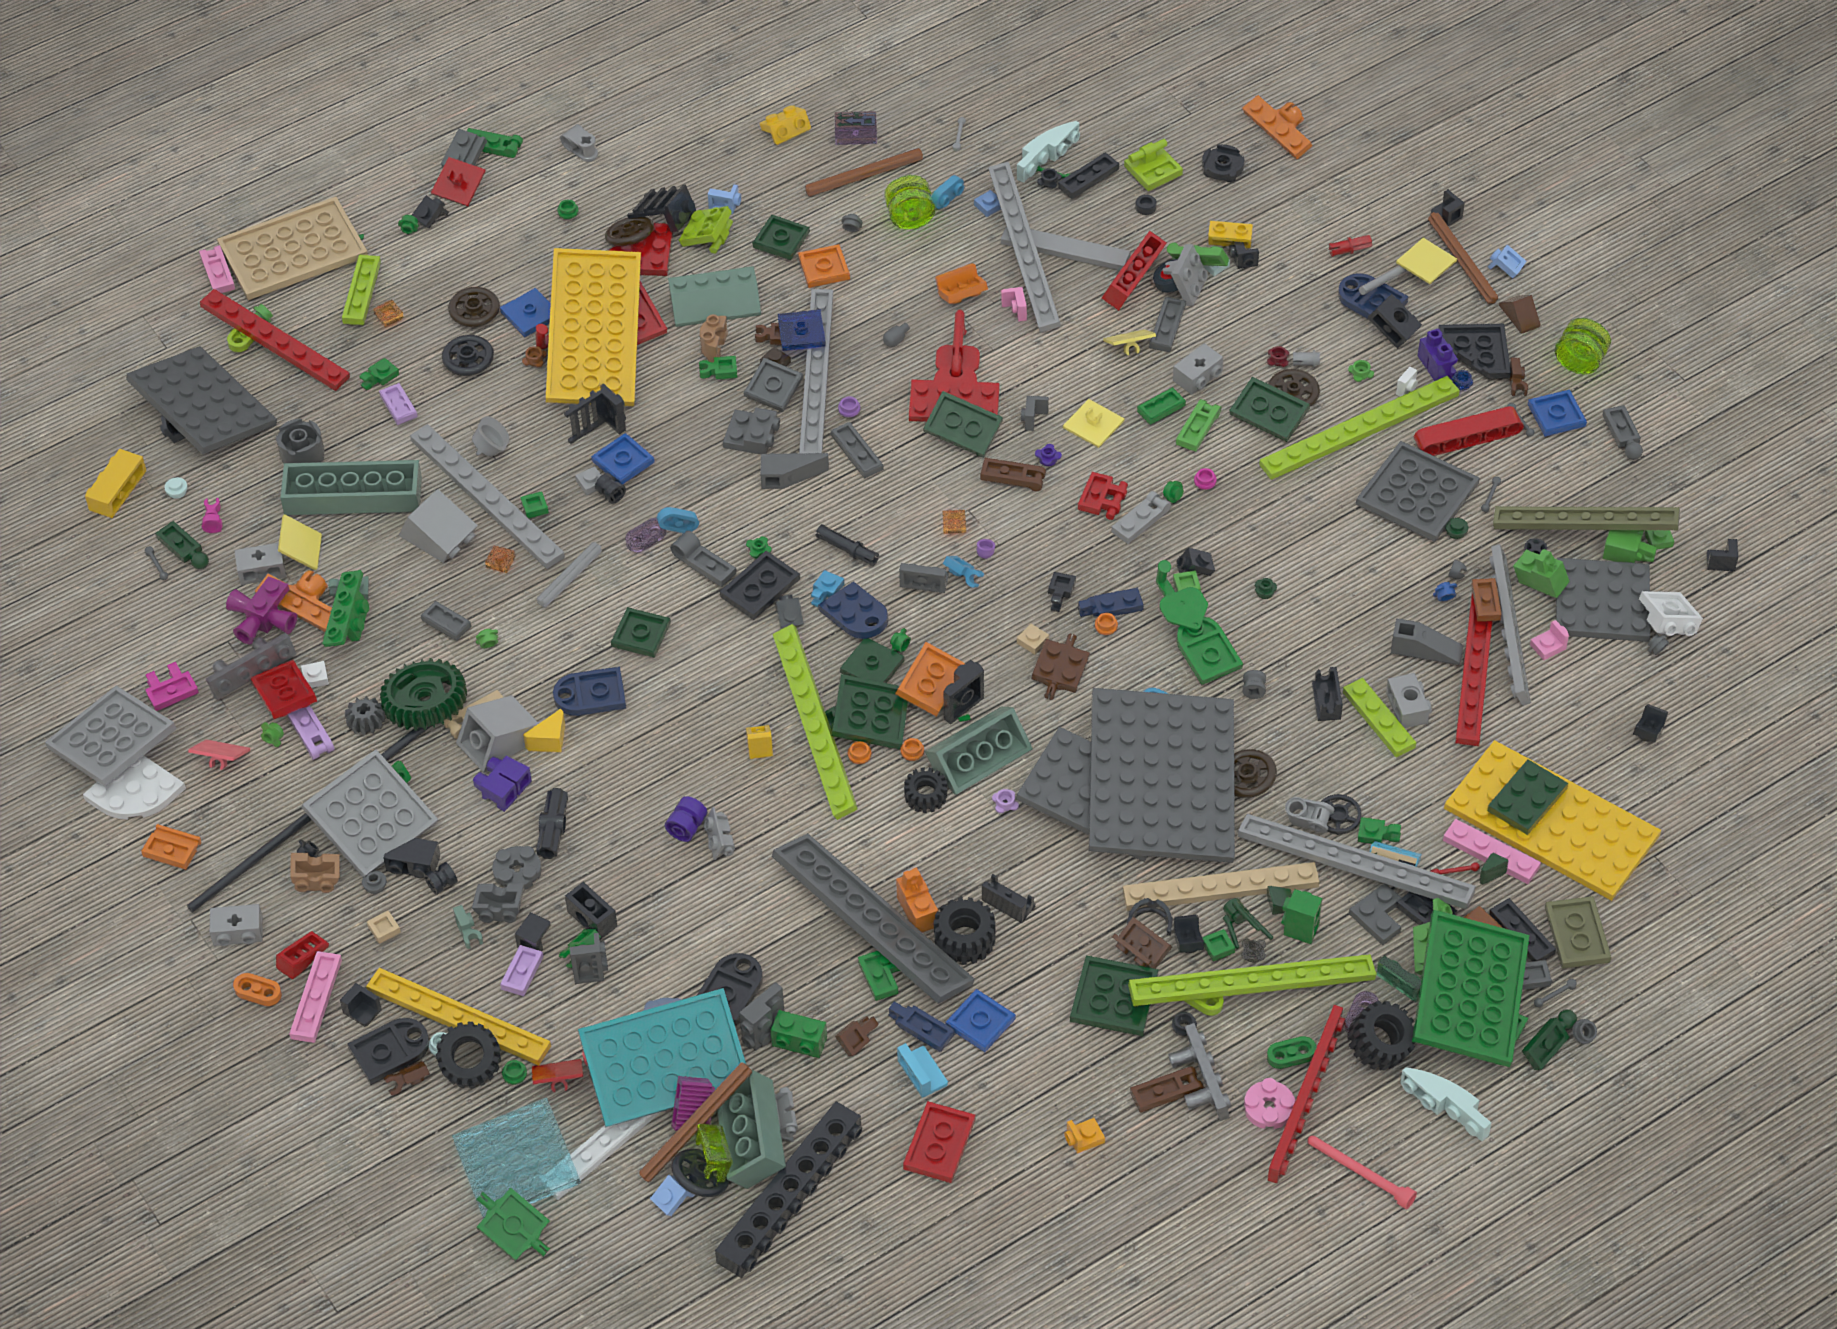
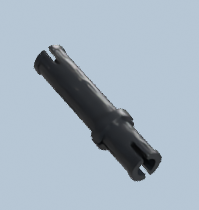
M823 524L816 530L815 536L845 551L851 558H858L870 566H874L879 558L876 557H879V553L868 549L862 542H855Z

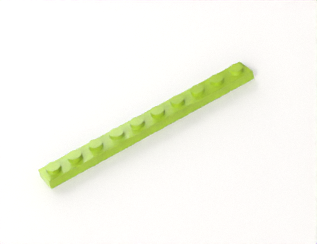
M1448 376L1443 377L1260 459L1259 466L1271 480L1456 398L1459 396L1460 390Z
M791 624L774 633L773 637L832 814L838 820L858 810L834 737L831 736L832 731L797 628Z
M1371 954L1133 979L1129 980L1128 987L1133 1006L1372 981L1375 980L1377 974Z

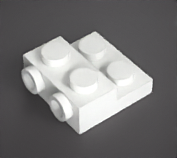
M1642 591L1639 600L1650 612L1647 621L1657 633L1672 636L1675 633L1692 636L1697 633L1703 618L1681 592Z

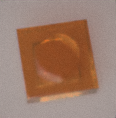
M392 299L373 308L374 315L384 327L404 318L403 312Z
M965 510L942 511L944 534L966 533Z
M494 545L485 561L486 568L507 573L516 557L515 551Z

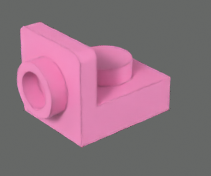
M1017 287L1001 290L1002 307L1011 306L1012 312L1017 313L1018 322L1027 321V306L1023 288Z
M1554 620L1551 622L1550 630L1531 639L1530 646L1543 660H1546L1566 650L1569 638L1568 631Z

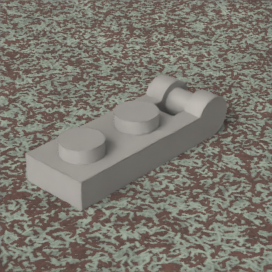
M1151 491L1145 500L1112 526L1111 532L1129 544L1165 515L1171 508V503L1166 499L1162 500L1159 498V494Z

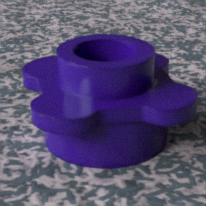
M1046 444L1042 449L1035 451V456L1039 458L1040 463L1044 466H1053L1062 457L1061 452L1056 451L1053 444Z

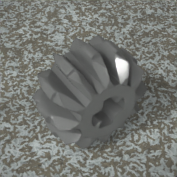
M365 696L363 700H360L356 697V703L349 702L348 709L345 710L346 724L355 734L361 732L365 736L367 732L374 734L375 729L382 728V723L385 722V713L381 703H378L376 698L369 700Z

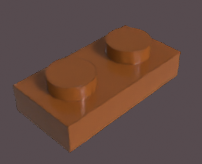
M1495 578L1472 579L1471 586L1477 621L1501 620L1502 614Z

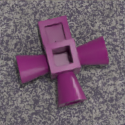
M268 576L252 599L237 589H234L229 594L226 601V609L228 611L245 613L246 619L233 629V633L238 640L245 644H252L258 630L268 634L273 626L286 634H290L297 623V614L278 610L277 607L289 591V585Z

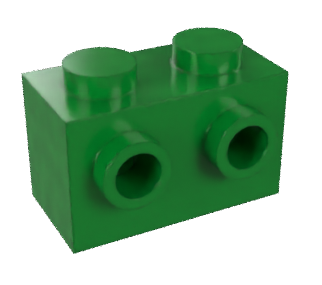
M1294 889L1291 898L1287 897L1283 905V911H1285L1281 924L1284 925L1283 935L1312 944L1320 925L1323 898L1312 895L1307 891Z
M778 1010L771 1028L772 1046L820 1058L827 1040L826 1022Z

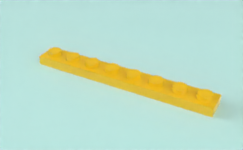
M378 968L366 986L367 990L373 994L448 1027L452 1026L455 1028L457 1023L460 1022L463 1025L467 1024L468 1021L473 1022L475 1025L480 1023L484 1025V1028L492 1032L501 1050L538 1066L551 1048V1041L384 969Z

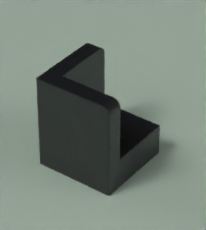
M1447 189L1444 191L1443 202L1432 208L1431 213H1439L1447 226H1450L1463 218L1465 203Z
M1728 539L1726 550H1707V570L1735 571L1738 561L1737 539Z
M530 912L515 933L517 948L522 945L543 951L541 939L551 926L550 921Z
M357 983L340 999L343 1014L364 1027H367L382 1011L379 997Z

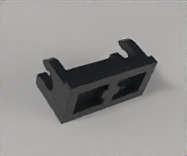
M1330 667L1329 674L1326 676H1321L1320 669L1315 672L1312 689L1317 721L1341 720L1343 702L1337 667Z
M994 874L991 875L990 883L985 881L982 884V901L1020 923H1023L1036 907L1033 896L1028 895L1026 899L1000 884L998 876Z

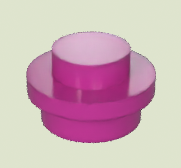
M1200 469L1194 476V483L1200 489H1211L1216 485L1217 478L1211 469Z

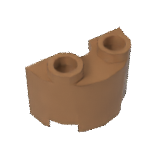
M709 315L700 328L701 353L708 358L709 362H714V357L721 356V348H718V346L725 344L728 335L726 316Z
M291 853L290 877L295 885V890L299 892H306L308 890L321 891L324 893L333 891L334 885L337 884L340 878V854H322L320 857L314 858L310 857L308 853Z

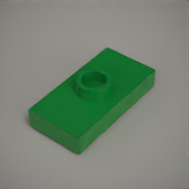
M1172 387L1137 406V412L1149 425H1152L1186 406V400Z

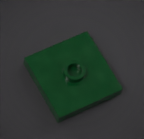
M771 214L752 242L753 248L792 260L810 233V227Z
M627 607L611 640V647L655 658L671 624V619Z
M867 638L861 641L840 667V673L887 683L905 660L903 655Z

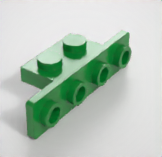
M361 570L343 572L341 574L322 642L324 647L344 645L347 636L351 642L360 641L366 615L369 611V603L359 591L363 578Z

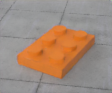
M925 642L900 684L896 695L937 717L944 705L943 691L950 683H954V672L957 667L965 663Z

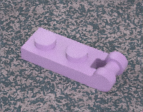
M310 705L287 715L312 760L319 758L320 754L326 751L330 753L335 750L331 739ZM319 740L322 741L321 744L317 746L314 745L315 742Z

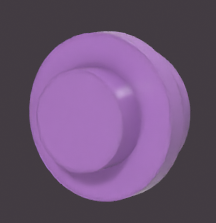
M844 397L838 405V411L844 417H854L860 412V404L854 397Z

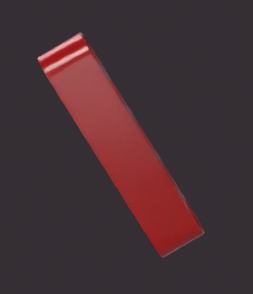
M1508 406L1419 429L1414 434V440L1420 450L1436 456L1517 435L1523 430L1524 425L1515 408Z

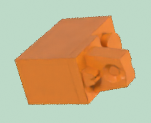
M917 867L910 871L907 870L903 872L902 877L896 879L897 899L909 922L923 933L934 929L935 915L939 910Z

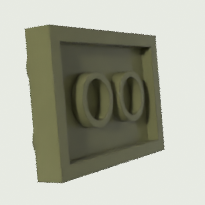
M1594 896L1545 903V911L1562 969L1611 962V953Z

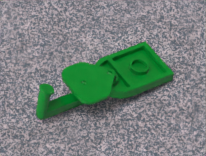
M1167 560L1160 561L1156 575V584L1164 597L1160 601L1159 608L1167 622L1179 626L1176 637L1178 648L1200 684L1204 685L1242 669L1243 662L1220 625L1213 619L1205 617L1208 602L1202 592L1194 587H1187L1175 592L1167 579V573L1171 570V564Z

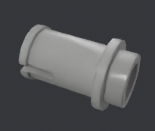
M1315 350L1313 352H1293V366L1313 365V368H1315V365H1320V352H1315Z

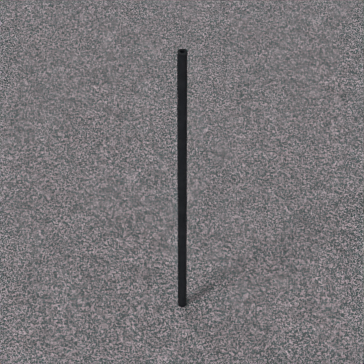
M419 727L417 731L412 729L381 755L388 761L426 730L423 727ZM304 813L191 901L187 908L192 913L312 819Z

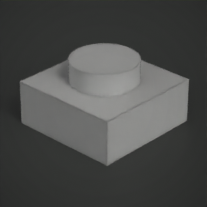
M594 466L575 475L576 482L586 496L596 491L595 483L601 474Z

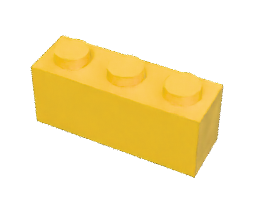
M119 449L110 458L109 464L103 472L99 473L92 487L86 491L85 499L89 511L110 518L114 517L147 471L143 456Z

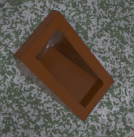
M1518 295L1499 302L1500 308L1521 334L1540 327L1541 323L1532 295Z

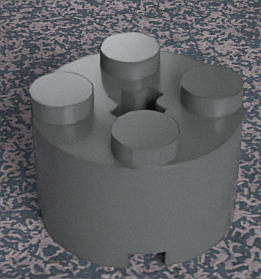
M293 419L284 423L279 428L280 432L276 435V441L283 464L318 463L324 460V445L321 431L315 422Z

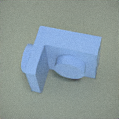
M734 184L731 192L711 188L708 192L709 209L728 206L732 211L731 214H733L736 206H739L741 203V193H739L738 185Z
M1506 245L1502 250L1497 249L1490 256L1492 261L1488 268L1491 270L1495 265H1498L1510 277L1514 278L1527 261L1509 245Z

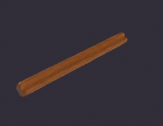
M916 148L806 184L805 190L808 196L823 193L923 159V154L920 148Z
M1431 213L1428 221L1452 255L1457 258V262L1488 304H1495L1498 300L1496 292L1440 214Z
M742 1062L639 1171L640 1176L645 1181L651 1182L752 1074V1070L745 1063Z

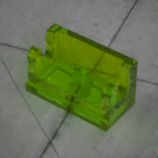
M698 1124L695 1142L697 1146L702 1145L707 1163L704 1169L705 1178L708 1179L710 1173L717 1170V1182H724L733 1161L723 1126Z

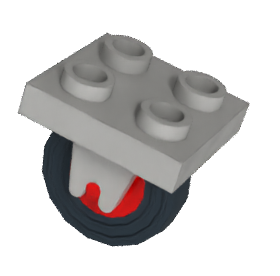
M1185 244L1178 259L1169 260L1155 270L1153 281L1161 292L1169 293L1179 290L1182 299L1186 301V306H1194L1208 275L1194 245Z

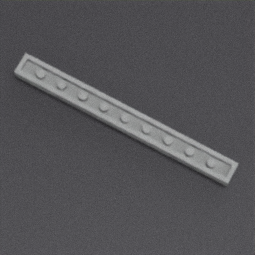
M1009 161L988 167L1039 331L1041 333L1061 327Z
M830 289L811 290L799 453H822L833 309V290Z
M427 424L410 435L411 441L546 569L565 558L563 550L432 427Z
M1250 814L1246 815L1238 830V837L1425 897L1439 898L1447 904L1466 910L1475 894V885Z

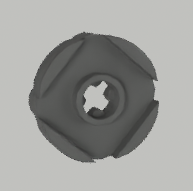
M514 846L501 849L496 853L492 870L494 879L498 884L500 883L507 887V884H524L526 890L533 886V882L537 878H540L542 867L540 858L532 847ZM514 866H522L519 872H515L512 869Z

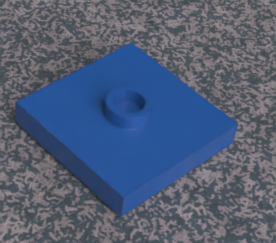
M534 288L501 306L500 313L525 338L536 332L538 324L546 326L550 324L551 303Z
M1570 389L1528 399V406L1544 437L1586 427L1587 420Z
M626 433L591 456L593 463L605 473H611L616 478V482H621L622 484L655 463L654 457Z
M975 989L946 1021V1025L953 1028L957 1035L985 1053L1014 1022L1016 1014L978 989Z

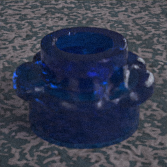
M1459 370L1452 377L1453 383L1459 390H1468L1473 385L1472 375L1468 371Z

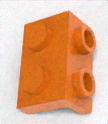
M973 263L935 277L939 296L949 304L959 303L964 298L969 296L975 297L980 295L981 292L988 290L987 282L978 276L976 265Z

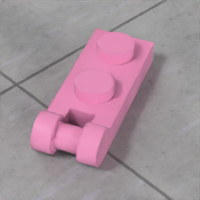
M220 245L215 246L214 249L209 251L205 249L200 250L199 254L212 290L216 289L220 293L235 290L234 282Z

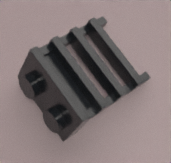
M686 184L682 185L679 189H676V186H672L668 191H666L665 187H662L658 192L655 189H650L632 210L633 212L627 214V217L630 219L664 214L672 233L678 232L696 211V207Z
M603 383L600 385L601 390L597 392L592 390L590 397L586 399L581 397L579 404L575 406L570 404L568 406L569 410L564 412L566 418L570 417L573 435L568 439V442L570 444L574 443L605 422L619 435L626 431L625 403L619 394H615ZM590 403H591V407H592V415H593V422H594V423H592V424H591V421H590V413H589V406H588ZM579 410H581L583 430L581 431L578 417Z

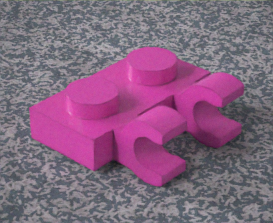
M176 662L167 665L171 678L161 683L154 671L145 674L149 688L145 689L146 695L156 711L199 693L189 671L181 673Z

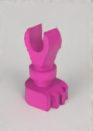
M208 498L204 500L206 512L202 518L201 527L207 533L222 532L223 522L220 519V515H218L221 509L220 501L216 498V503L209 505Z

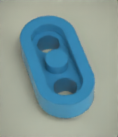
M956 175L951 176L933 192L930 204L937 209L947 207L950 201L962 194L964 180Z
M666 507L657 514L659 526L665 530L685 533L686 531L692 532L699 526L697 515L692 511Z

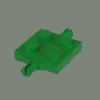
M512 1188L495 1202L484 1192L476 1199V1201L488 1209L485 1218L478 1224L476 1229L515 1262L531 1247L540 1253L542 1257L550 1250L549 1247L539 1240L541 1232L549 1224L550 1220Z

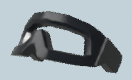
M1144 898L1135 903L1129 911L1127 924L1133 917L1135 918L1143 913L1153 912L1160 915L1168 924L1166 929L1167 935L1171 936L1173 917L1163 901L1159 899L1152 901L1149 898Z

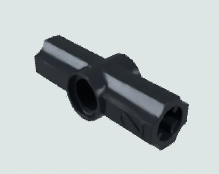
M553 788L547 791L544 812H541L539 816V838L536 852L537 855L544 859H552L558 855L561 835H564L566 829L565 813L568 792L563 791L561 788Z

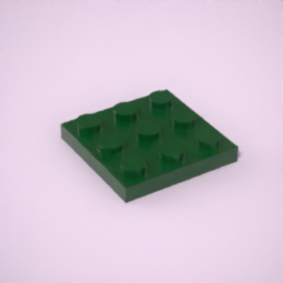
M841 674L831 736L901 750L908 701L896 695L899 688L898 685Z
M1086 955L1070 1014V1022L1143 1036L1151 1004L1133 1006L1128 984L1129 980L1158 977L1159 969Z

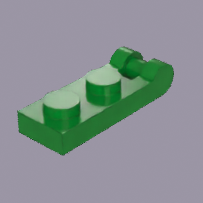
M473 128L467 129L468 132L486 138L487 143L482 150L484 153L515 158L518 153L517 148H520L523 143V139L519 135L507 136Z

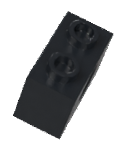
M1393 294L1388 296L1367 317L1397 349L1422 326L1417 318Z
M584 881L565 895L567 912L584 928L596 929L601 936L600 940L618 927L616 911Z

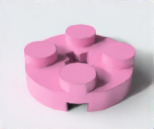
M1266 1078L1263 1082H1258L1248 1089L1244 1099L1246 1117L1259 1128L1265 1129L1266 1126H1274V1129L1281 1128L1288 1121L1295 1103V1097L1285 1085L1276 1082L1273 1078ZM1265 1102H1274L1275 1107L1272 1108L1269 1106L1265 1108Z

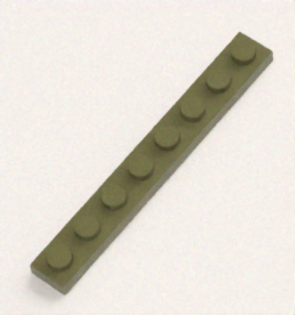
M1495 506L1493 527L1494 529L1678 531L1680 507Z

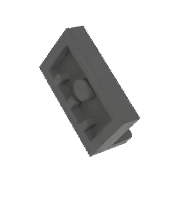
M900 564V587L945 593L949 578L946 569L916 564Z
M594 933L593 945L570 947L575 984L604 981V971H608L605 941L600 942L599 933Z

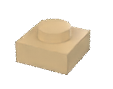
M1030 624L1017 637V644L1035 655L1043 647L1045 640L1049 639V634Z
M389 911L367 921L368 928L379 944L401 933L400 927Z

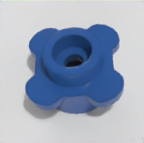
M1450 582L1441 583L1435 588L1433 596L1438 597L1439 601L1453 599L1456 596L1455 588L1457 584H1450Z

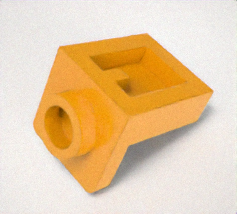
M1095 1118L1077 1125L1072 1120L1067 1121V1131L1064 1132L1065 1139L1069 1146L1073 1145L1077 1154L1105 1143V1136Z

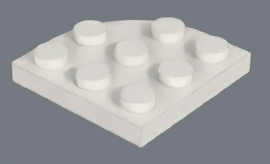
M142 756L107 786L104 787L96 782L83 796L85 801L106 815L128 820V817L142 815L144 818L161 811L180 795L186 787L184 782L147 757Z

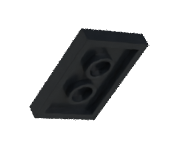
M765 551L720 590V597L755 620L800 580V573L768 551Z

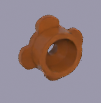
M529 347L525 351L526 357L522 359V362L526 366L542 367L543 359L547 356V353L540 347Z

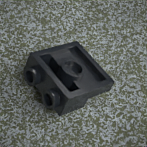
M970 659L964 665L958 666L954 672V683H950L943 691L944 720L950 725L984 699V669L978 662Z

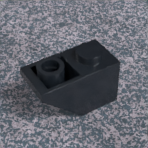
M414 838L385 853L383 859L387 872L396 875L406 874L417 878H424V874L436 870L441 854L437 841Z

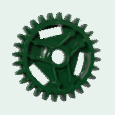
M432 658L426 662L421 659V662L418 663L412 661V664L409 666L404 664L403 669L396 668V674L390 673L389 679H385L384 685L381 686V706L387 719L392 724L397 723L399 728L405 726L406 730H409L411 727H414L415 731L419 727H423L426 730L428 726L435 728V725L438 723L444 725V720L451 721L452 715H458V710H462L463 703L467 702L466 682L460 669H457L453 664L450 665L448 661L442 663L441 659H438L436 662ZM442 682L451 686L448 693H445ZM424 696H430V698H429L428 700H425V701H420V700H419L420 698H422V697H424Z

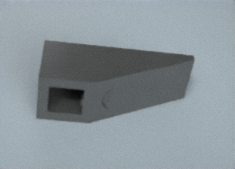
M828 453L761 454V489H785L828 471Z
M1396 618L1391 654L1460 665L1463 644L1420 622Z

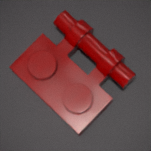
M1092 471L1078 502V510L1099 515L1101 510L1104 509L1107 510L1106 518L1113 520L1115 515L1119 514L1121 509L1120 503L1127 495L1126 489L1128 484L1125 481H1121L1119 485H1114L1112 476ZM1108 494L1114 496L1112 500L1106 499Z

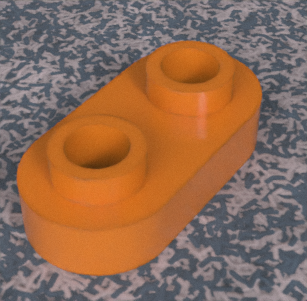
M251 973L240 974L233 982L235 994L239 998L263 1006H273L282 997V992L277 982Z

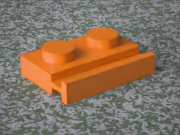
M157 824L154 833H151L141 852L143 857L186 870L197 852L198 845H201L202 842L198 836Z

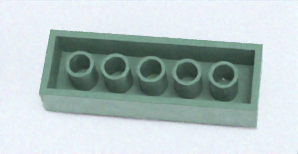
M419 460L284 463L280 496L283 512L285 515L413 512L420 506L422 485Z

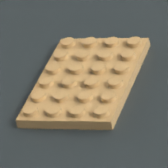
M337 197L217 239L218 245H220L223 255L247 300L356 262L359 255H368L364 244Z

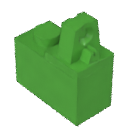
M1609 530L1602 559L1635 563V561L1653 562L1657 547L1641 541L1644 530Z
M1545 549L1541 551L1540 555L1525 550L1513 565L1520 584L1555 598L1560 595L1570 582L1563 562L1555 559L1552 553Z

